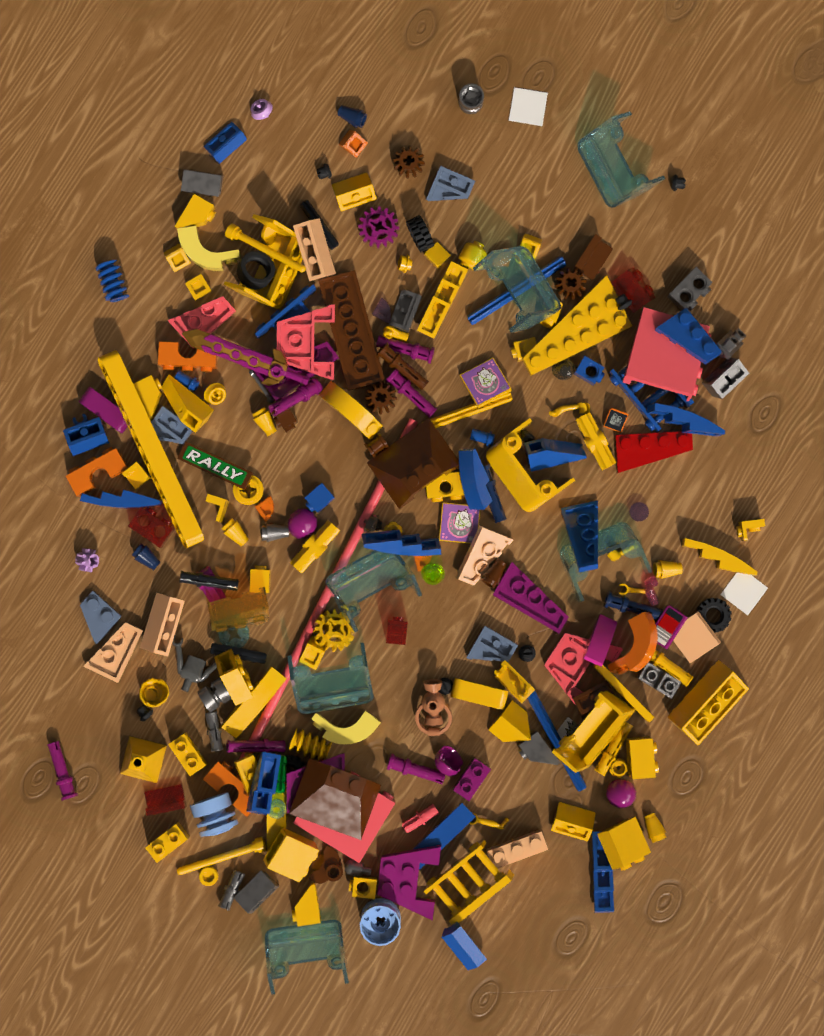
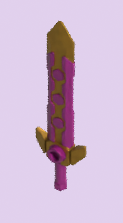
M199 329L182 333L191 347L222 357L268 376L261 382L267 386L278 384L284 377L298 381L306 386L309 382L310 377L288 370L287 359L280 350L273 349L274 358Z

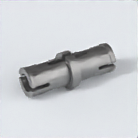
M217 711L205 713L208 727L206 732L210 738L211 751L223 750L220 735L222 729L219 728Z
M233 870L228 885L224 887L225 892L218 905L219 907L230 911L234 897L239 893L238 889L245 874Z

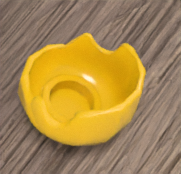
M150 678L143 682L139 689V698L148 707L161 706L169 696V686L163 679Z

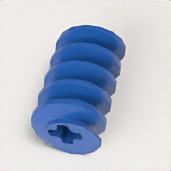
M117 260L103 262L95 268L97 272H101L98 274V278L103 279L100 285L104 286L102 291L107 294L104 297L105 300L110 302L121 301L129 297V294H123L127 287L120 286L125 280L118 279L123 274L116 273V270L120 268V265H114Z

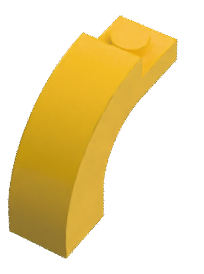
M330 381L319 394L326 403L351 422L369 440L383 427L371 413L334 382Z

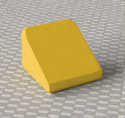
M525 233L517 255L535 261L542 239Z
M438 242L424 253V256L437 269L451 256Z
M180 244L164 252L174 272L191 263Z

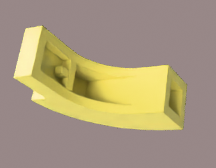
M197 226L177 228L179 241L184 252L196 265L207 270L224 271L223 263L234 265L237 264V261L241 260L239 249L219 253L206 250L200 243Z
M366 710L355 724L348 727H338L317 712L312 717L313 725L321 731L323 728L327 730L322 737L337 744L360 742L369 737L381 723L380 720Z

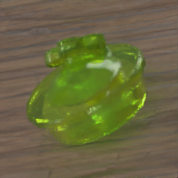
M431 563L423 567L421 575L426 583L436 585L444 579L445 572L440 565Z

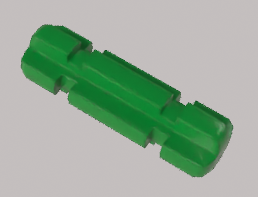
M281 755L275 793L285 792L284 783L286 782L287 757Z

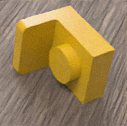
M535 337L513 342V347H510L512 357L516 358L517 362L522 361V358L537 345Z
M758 519L738 522L739 526H736L737 537H740L741 541L748 540L746 529H749V532L760 531V527L765 526V520Z
M311 636L299 662L316 670L326 651V645L319 646L320 639L315 640V636Z

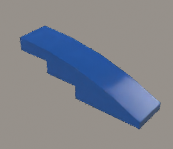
M658 403L648 405L647 413L665 415V423L682 425V433L715 437L725 434L724 429L692 412Z
M123 490L121 497L102 492L101 499L83 493L80 498L82 502L114 508H146L162 505L160 500Z
M400 529L361 534L364 548L408 556L441 555V546L438 538L420 540L419 534L401 536Z
M461 802L412 850L441 845L442 850L475 818V815ZM420 863L419 870H420L425 864Z
M602 831L592 832L594 913L614 912L613 870L597 835Z

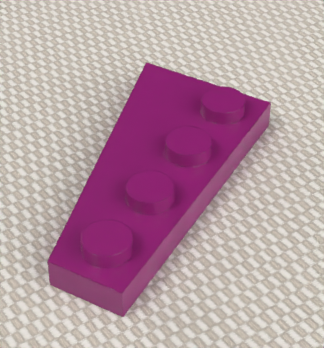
M328 342L314 347V362H334L339 359ZM288 365V370L306 375L310 379L315 376V374ZM255 371L261 381L268 377ZM284 377L278 384L265 385V387L277 402L303 384Z
M511 562L495 589L493 596L553 631L560 633L569 617Z

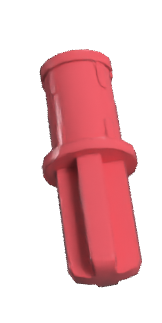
M432 804L421 812L417 811V814L403 822L402 826L409 833L422 824L426 825L425 822L439 815V812L435 805Z

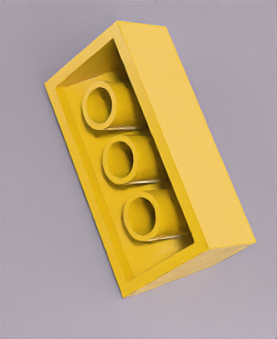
M718 660L677 707L672 710L668 715V719L696 745H699L749 688L730 668Z

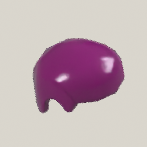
M305 508L297 509L288 519L289 532L297 539L309 538L317 527L316 516Z
M445 745L436 753L435 765L442 774L453 776L461 770L460 767L463 764V760L454 748Z
M617 779L612 781L607 787V799L611 805L617 808H627L636 800L637 791L633 783L628 780Z

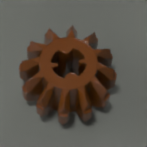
M409 145L408 151L401 147L402 153L395 152L398 158H393V163L397 164L394 166V170H400L399 176H402L405 172L406 179H409V173H412L414 178L417 177L416 171L422 173L423 169L420 166H424L425 161L421 160L424 158V155L418 154V148L412 151V146ZM407 159H411L410 166L406 165Z
M570 267L566 269V273L561 270L559 272L561 277L555 278L559 283L555 284L554 287L557 289L561 288L557 294L561 295L564 292L565 300L568 298V295L571 296V300H575V294L581 297V291L586 290V287L582 284L587 283V279H580L584 273L581 272L577 275V268L574 269L573 273H571ZM568 281H570V282H571V281H574L575 283H574L573 286H575V287H574V288H573L572 286H569V287H568V286H567Z
M380 382V388L372 384L374 391L367 389V393L371 396H365V400L371 402L367 403L366 406L369 408L374 405L372 413H375L377 408L379 409V415H382V409L384 408L389 413L388 405L395 408V404L390 401L397 400L396 396H391L396 391L392 389L388 392L390 384H387L384 389L383 382ZM378 394H381V396H386V398H384V403H381V401H376V399H378Z

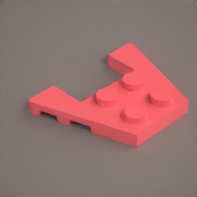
M329 305L312 312L278 321L277 350L283 353L287 359L286 363L289 366L334 380V362H314L315 322L335 323V305Z
M564 633L544 666L573 701L574 697L583 693V691L575 686L591 663L584 659L589 639ZM610 645L605 659L610 662L616 661L623 649Z

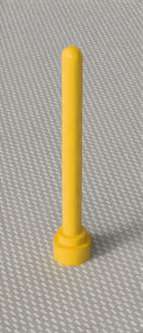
M231 223L227 227L225 237L231 240L239 239L297 271L305 272L306 267L303 264L242 233L239 226Z
M261 836L255 838L252 844L179 867L177 874L183 875L253 851L255 853L267 851L265 840Z

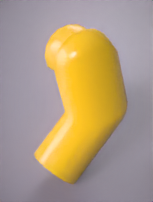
M391 325L383 329V336L386 339L394 338L403 342L408 340L409 333Z

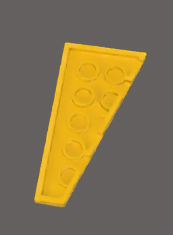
M608 276L604 277L522 358L530 376L632 327L625 310H618L619 305L616 302L618 296Z

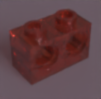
M141 507L128 527L157 547L163 548L175 530L171 527L173 524L165 518L162 520L155 516L157 513L151 508L147 507L145 510ZM141 517H149L150 521L147 526L140 524ZM160 526L165 528V534L162 537L156 535V529Z
M393 616L392 620H388L386 643L406 645L408 622L404 621V617Z

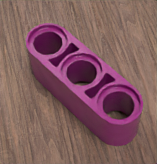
M90 386L78 400L79 403L121 434L128 427L120 409Z

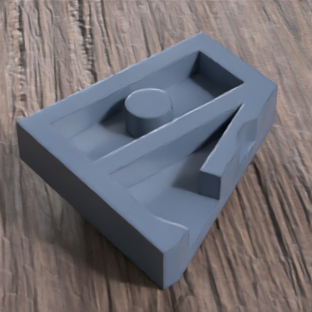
M440 166L426 200L468 199L475 180Z
M162 406L151 422L161 441L184 444L193 432L179 420L175 413L165 406Z
M94 591L80 604L96 644L102 640L122 617Z
M484 626L466 658L487 661L505 660L509 662L518 644Z

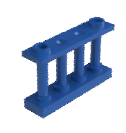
M626 367L618 373L612 369L609 372L610 381L615 386L618 385L647 420L645 422L647 427L651 431L655 430V432L662 429L658 423L665 419V415H656L653 418L647 413L646 409L648 405L653 404L665 393L671 391L659 388L641 403L634 394L646 384L636 382L629 388L622 380ZM673 392L676 398L669 406L677 408L684 406L688 408L694 401L692 399L686 401V395Z

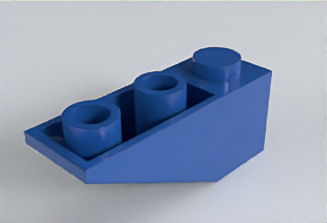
M544 438L524 443L527 462L531 472L587 458L583 445L578 443Z

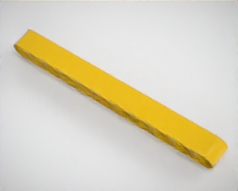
M114 350L98 357V364L183 546L189 548L204 541L203 533L119 353Z

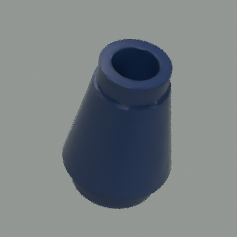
M343 105L340 106L337 114L355 128H362L367 119V114L364 113V110Z
M142 543L132 553V556L135 557L134 560L151 568L153 571L161 562L147 545L144 546Z

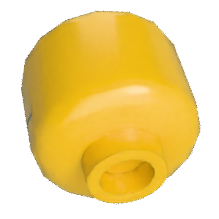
M477 241L466 243L459 254L460 264L472 271L479 269L487 256V252L483 249L484 245Z

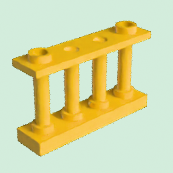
M485 840L481 843L475 842L469 847L470 851L439 877L433 876L426 882L427 887L423 892L427 894L433 889L452 911V916L449 920L451 925L455 922L460 923L510 883L514 877L510 869L505 873L503 871L500 872L482 851L487 843ZM475 854L495 877V881L492 884L485 883L468 863V860ZM462 866L479 886L480 893L477 896L471 895L454 875L453 872ZM448 878L466 899V905L462 908L457 906L439 885L444 879Z

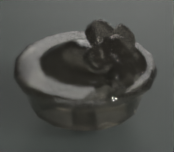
M568 359L552 366V374L559 380H568L575 373V365Z
M372 514L369 520H364L366 525L363 531L365 533L382 529V521H380L379 515Z

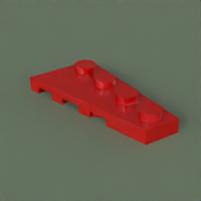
M680 431L615 435L617 474L692 451V434Z

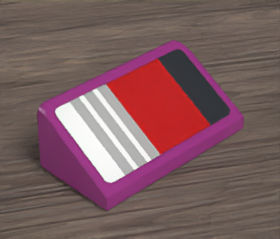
M671 605L665 608L656 622L657 643L665 649H668L688 618Z

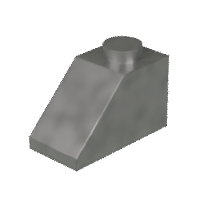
M537 731L531 734L530 741H522L518 744L520 747L518 752L524 760L528 758L533 762L554 765L561 763Z

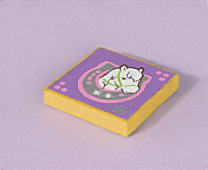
M494 358L460 375L477 408L512 391Z
M442 503L439 541L471 544L479 528L480 510H470L469 506L464 504Z

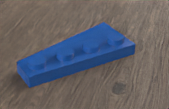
M598 500L561 508V515L579 572L598 569Z

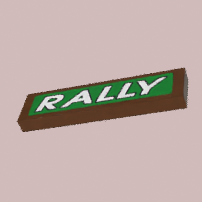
M186 441L177 458L245 491L254 475L253 472Z

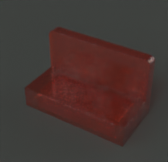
M182 784L150 790L144 793L147 804L145 808L147 816L187 807Z

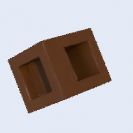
M290 408L273 418L278 428L283 427L286 433L295 429V424L298 423Z

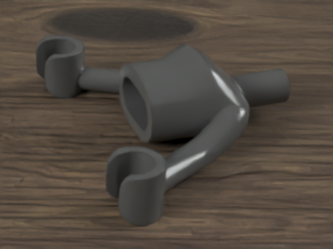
M174 635L172 644L176 648L177 672L185 679L181 690L188 692L192 682H203L217 666L216 662H214L203 672L207 662L191 655L187 656L183 665L181 648L183 638L179 644L174 643L176 635Z

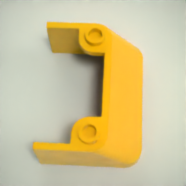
M253 214L252 218L264 224L261 232L262 241L268 244L270 248L302 263L303 258L295 232L274 219ZM269 256L274 262L275 274L266 287L254 290L243 285L241 281L239 285L227 281L223 285L243 296L278 309L284 305L298 271ZM261 264L254 278L264 279L266 276V270Z
M530 418L489 448L486 453L487 462L525 512H533L575 481L572 478L558 489L549 480H543L535 485L513 455L522 445L521 438L517 433L531 424L532 420Z
M601 691L595 697L594 709L577 730L569 737L565 735L558 743L560 747L552 751L574 773L591 766L635 712L632 706L608 691Z

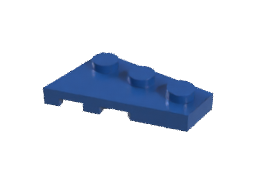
M687 308L655 329L659 334L662 333L670 338V341L674 344L677 343L686 349L687 353L705 365L722 352Z

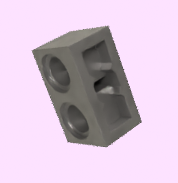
M695 267L667 297L681 311L685 308L691 311L698 304L696 299L700 295L704 298L710 292L711 288L709 286L713 282ZM694 280L702 282L703 286L701 289L694 287ZM680 294H687L689 302L681 301Z
M730 357L719 365L702 384L712 397L723 399L749 372L739 359Z

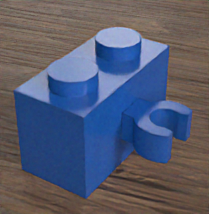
M82 414V422H77L76 418L73 417L72 420L75 426L63 430L73 456L109 443L100 417L88 421L87 416Z

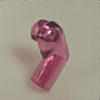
M654 576L645 580V594L650 606H655L659 603L653 588L658 585V581Z

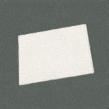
M514 87L509 121L542 126L548 93Z
M736 573L720 595L748 615L768 587L752 575Z

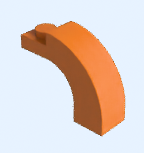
M643 612L628 620L634 635L633 646L628 654L607 665L610 672L617 673L618 675L624 674L628 670L638 672L651 660L658 640L657 627L652 614Z

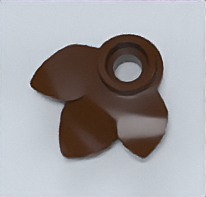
M326 846L323 855L318 854L316 860L312 861L310 865L314 872L310 875L309 879L318 884H323L328 880L338 881L343 875V868L339 864V855L330 846ZM330 869H337V874L332 875Z

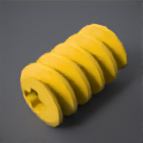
M296 729L289 745V750L292 751L296 747L297 754L304 750V757L311 753V759L318 756V761L327 758L333 742L325 745V738L318 742V735L311 739L310 732L304 736L303 729L299 733H297Z

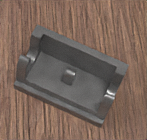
M184 170L181 191L219 197L224 176Z
M403 289L389 325L409 333L421 300V295Z
M261 870L234 899L247 913L252 914L279 885L266 872L264 873Z

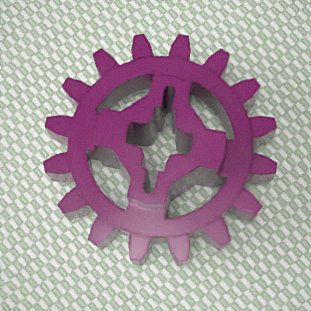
M378 206L377 211L373 207L371 208V213L365 211V218L360 217V222L363 224L358 225V229L363 230L359 235L365 236L363 242L369 241V247L376 244L377 249L380 248V244H383L386 248L388 241L393 244L392 237L397 238L398 234L395 231L399 230V226L395 225L398 223V219H393L394 212L388 214V208L381 211L380 206ZM374 216H379L377 219H371ZM387 219L390 221L392 229L386 225ZM382 224V229L376 231L375 226ZM366 226L372 231L371 237L366 231ZM381 236H387L384 239L378 240V238Z

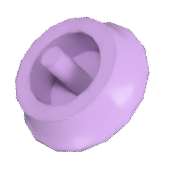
M259 99L251 106V116L256 120L269 117L272 111L271 102L265 99Z

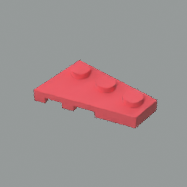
M222 296L192 311L185 312L176 318L169 319L168 322L183 338V332L194 329L212 334L236 310Z

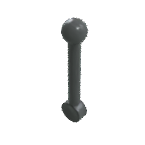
M249 370L250 375L255 379L263 393L266 395L267 402L273 403V396L269 395L261 381L256 376L255 371Z

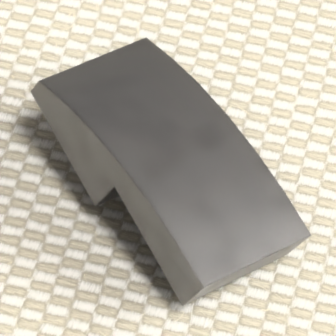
M649 662L636 676L639 680L671 699L681 684L680 681Z

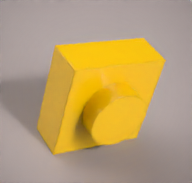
M202 274L185 283L195 301L211 292Z

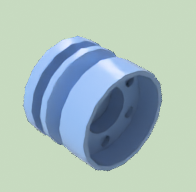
M228 792L190 805L193 817H203L204 819L196 825L197 828L204 826L207 828L199 832L200 837L215 836L239 824L238 819L228 820L229 817L236 814L235 811H225V808L232 805Z
M375 898L369 901L362 909L360 932L364 939L373 945L383 946L393 942L399 935L401 928L400 911L392 901L385 898ZM377 917H384V922L381 920L377 922Z

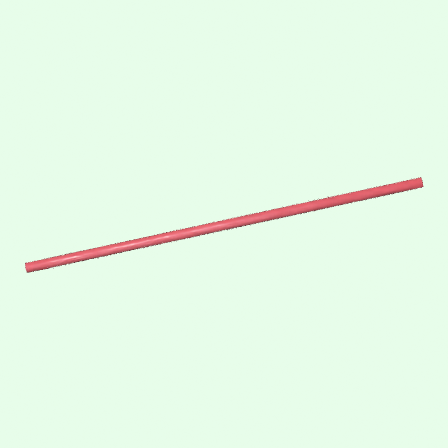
M409 418L400 438L416 428L418 422ZM379 480L282 672V675L287 679L266 704L248 741L260 740L313 634V629L316 627L314 623L323 614L362 536L361 534H363L385 490ZM242 752L239 759L244 758V754L247 752Z

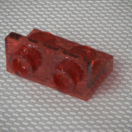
M634 267L628 269L611 282L620 295L625 294L628 300L632 299V304L628 307L633 313L656 298L653 288L649 284L646 285L642 273Z

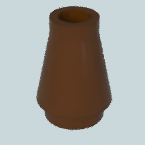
M497 559L482 575L481 581L494 589L496 585H499L507 564Z

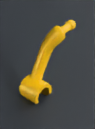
M582 402L573 405H563L550 411L549 415L557 417L565 411L579 409V414L589 413L590 405L589 403Z
M473 813L476 820L469 824L480 823L497 829H504L509 819L505 818L499 824L493 820L480 818L476 813Z

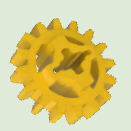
M335 609L331 614L328 610L324 615L321 614L318 617L319 620H316L314 623L317 627L313 629V632L317 633L314 639H320L318 645H326L325 650L332 647V652H335L337 647L340 651L344 649V646L348 647L351 644L350 641L354 639L352 634L355 632V629L351 628L354 622H348L350 616L343 617V611L337 614Z

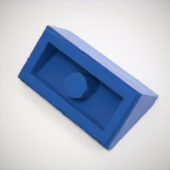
M231 122L212 138L204 148L218 163H221L242 145L247 138Z

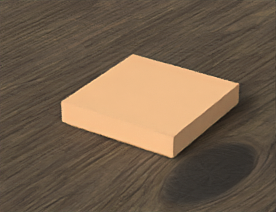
M698 611L687 618L673 640L689 663H692L721 643Z

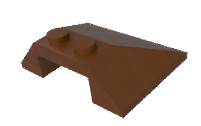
M428 418L368 461L367 464L397 507L401 509L415 499L414 495L441 475L445 474L447 476L458 468L459 460Z
M309 758L288 814L361 840L381 785Z

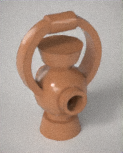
M437 679L425 680L423 684L428 692L424 694L421 704L416 710L415 721L423 733L428 734V736H440L451 726L452 712L445 702L443 695L438 692L441 690L442 681ZM443 708L448 714V722L442 729H426L419 720V713L422 709L429 713L425 718L424 724L430 726L443 724L442 716L439 715Z

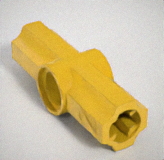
M589 412L577 418L575 421L584 436L583 440L589 452L595 457L601 471L616 464L615 458L607 446V439L603 432L599 430L591 413Z
M327 520L318 532L305 542L301 551L295 555L290 564L300 573H303L315 559L317 560L327 549V545L339 534L340 530Z

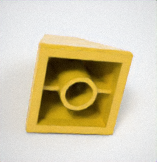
M129 736L120 774L158 783L167 745Z

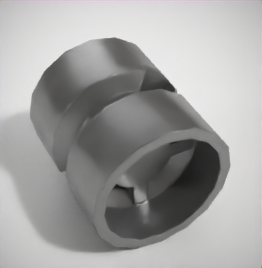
M467 84L461 89L459 107L463 112L475 114L480 111L484 100V92L477 84Z
M220 677L211 682L210 687L205 686L197 692L209 712L220 707L221 702L226 703L232 699Z

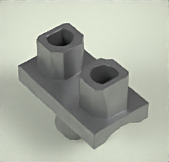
M739 328L734 332L730 330L716 344L722 351L719 355L720 358L729 359L744 344L742 340L746 335Z

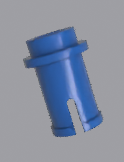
M178 371L174 377L190 391H195L200 383L196 377L192 378L182 371Z
M473 428L470 440L485 443L486 446L493 445L495 434H492V431L488 433Z

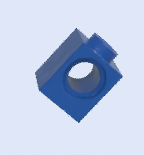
M584 356L574 375L594 386L596 382L600 383L605 373L602 371L605 367ZM586 368H594L596 371L595 376H588Z
M321 483L305 497L307 500L305 505L311 512L315 510L319 513L335 497Z

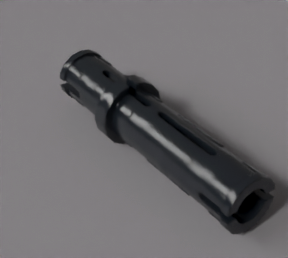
M181 571L179 583L193 584L196 587L207 586L237 591L239 579L204 575L203 572L191 573Z

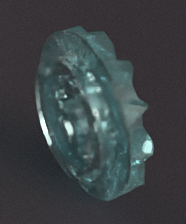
M239 619L227 620L219 629V639L223 645L242 648L249 639V629ZM239 627L237 634L241 639L234 637L233 640L229 641L231 635L226 630L234 631Z

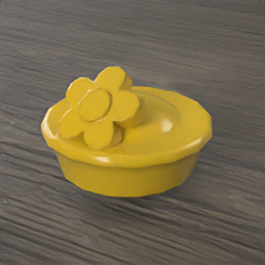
M220 383L210 384L204 391V400L209 404L218 405L226 397L225 387Z

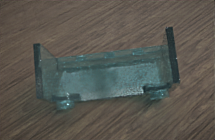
M631 111L609 118L578 142V151L606 205L611 208L647 192L665 180L664 176L650 181L644 174L633 176L617 145L624 136L620 123L632 115Z
M523 246L493 250L473 267L474 271L486 269L488 276L492 280L503 281L520 309L515 316L516 324L509 329L511 333L529 329L561 309L560 301L530 251Z
M620 522L598 531V557L621 547L623 554L627 558H639L645 574L652 572L639 540L627 523ZM567 544L560 549L559 557L578 602H582L584 598L577 582L584 580L588 575V571L579 572L571 544Z
M375 550L332 573L326 579V585L354 632H357L358 629L353 618L361 611L358 603L391 585L395 590L400 591L411 586L418 597L422 595L414 573L400 555Z
M360 643L362 655L351 658L348 668L311 674L309 667L303 665L294 667L292 656H287L290 680L297 709L300 713L309 714L360 705L373 700L374 695L364 643Z
M326 920L318 924L298 927L297 925L278 927L266 932V969L271 995L275 994V979L285 977L289 973V965L327 959L328 966L331 969H342L345 984L349 983L342 925L338 920Z

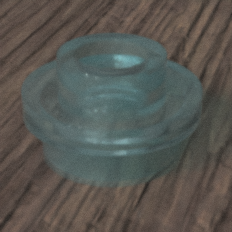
M274 799L271 802L270 814L268 815L274 819L282 818L286 813V805L282 800ZM279 807L280 811L274 812L273 808Z

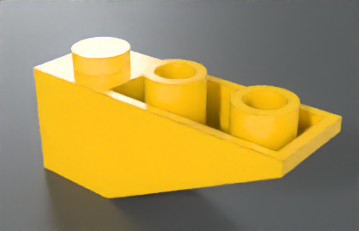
M170 374L167 376L162 385L165 396L179 420L196 433L208 421L214 409Z

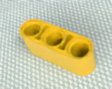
M455 678L450 697L504 710L509 691Z

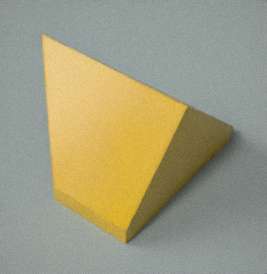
M513 700L488 729L502 742L531 740L528 714Z

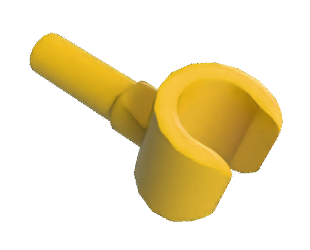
M630 545L620 552L614 548L607 556L611 561H616L625 553L633 550L634 546Z
M626 584L619 585L626 586L627 588L625 593L618 592L621 595L628 593L645 594V589L628 587Z

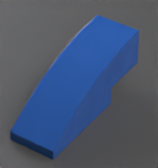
M460 449L459 469L465 499L470 510H484L492 502L486 487L490 480L476 449Z
M261 752L254 773L246 812L262 815L270 814L272 795L276 792L281 755Z

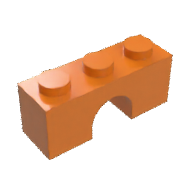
M159 341L158 365L163 367V370H174V367L182 368V371H193V368H201V372H212V369H217L218 356L197 349L193 357L184 358L180 354V344L178 342Z
M110 447L102 452L103 455L99 458L92 457L85 461L86 465L81 468L76 466L68 471L69 474L66 475V478L77 497H81L82 493L86 494L96 488L92 481L93 473L96 470L105 469L111 478H115L129 468L119 449Z
M219 760L203 780L217 792L226 784L234 785L238 790V798L232 805L248 817L251 813L246 812L249 797L246 794L239 774L236 775L232 771L233 767L224 760L222 763Z

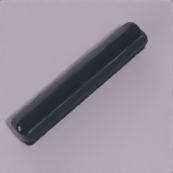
M309 200L303 201L300 207L308 219L320 218L330 250L338 247V241Z
M212 643L210 653L213 655H219L232 649L234 655L238 654L241 660L265 664L267 660V654L263 652Z

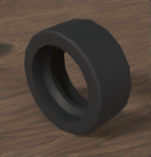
M250 251L245 254L237 266V275L241 283L254 290L266 287L275 274L274 262L267 254L260 251ZM251 261L261 264L266 270L265 278H253L247 272L246 264Z

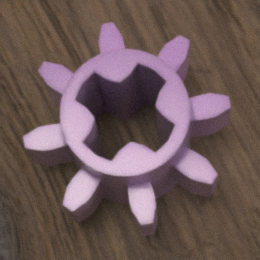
M82 548V552L77 553L75 563L79 566V570L92 572L93 568L98 567L99 557L95 554L96 550Z

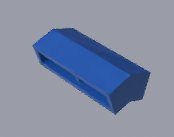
M458 922L444 929L442 939L467 970L477 968L487 960Z

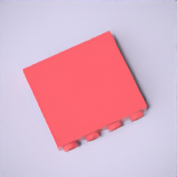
M644 307L638 321L623 383L630 384L634 380L686 395V401H690L692 395L696 396L699 385L696 384L697 378L700 379L702 374L701 361L687 353L686 349L679 344L671 342L670 338L664 334H659L655 331L659 325L673 317V315ZM699 323L711 338V334L708 333L710 326Z
M353 771L350 772L351 774L359 776ZM386 791L383 794L381 792L378 793L361 840L296 817L293 823L360 863L396 801L393 800L394 796Z

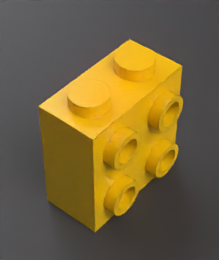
M232 649L215 656L214 659L219 676L235 706L253 698L251 690L254 688L247 670L242 666L243 663L238 654L234 655Z
M636 817L623 820L597 834L612 870L618 868L621 871L632 867L631 863H639L645 860L644 856L651 853Z
M282 827L263 861L268 869L300 882L307 875L312 861H315L318 857L319 849L314 841Z

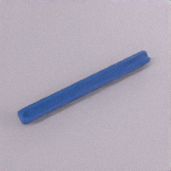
M562 256L556 258L469 314L467 319L470 324H476L565 267L566 262Z
M534 691L527 699L554 749L559 748L560 745L558 743L561 738L537 693ZM563 763L577 791L584 790L586 784L580 773H574Z

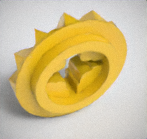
M253 476L249 483L251 488L257 489L250 493V498H248L246 492H240L243 489L235 485L233 486L234 497L241 504L253 505L262 498L263 484L256 476Z

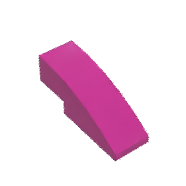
M601 614L599 615L588 641L584 656L585 660L602 667L616 629L617 621Z

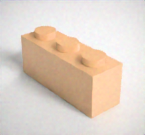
M320 218L293 225L309 281L336 274Z
M156 592L140 645L141 649L164 656L169 655L185 601Z
M540 829L486 849L489 859L497 868L548 850Z

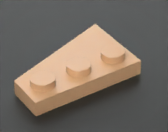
M479 525L456 578L475 585L489 569L492 561L502 554L501 551L507 544L510 545L513 539Z
M125 622L83 667L119 683L144 630Z

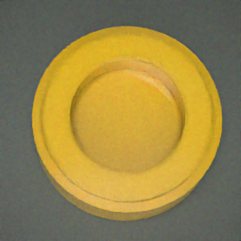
M212 866L204 867L199 873V880L205 886L214 885L219 877L217 869Z

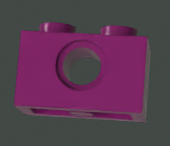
M474 757L453 787V791L470 801L491 768Z

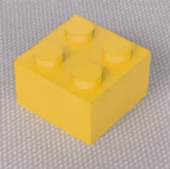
M648 736L626 738L628 777L631 779L656 778L655 773L659 772L658 761L654 760V754L657 753L656 742Z

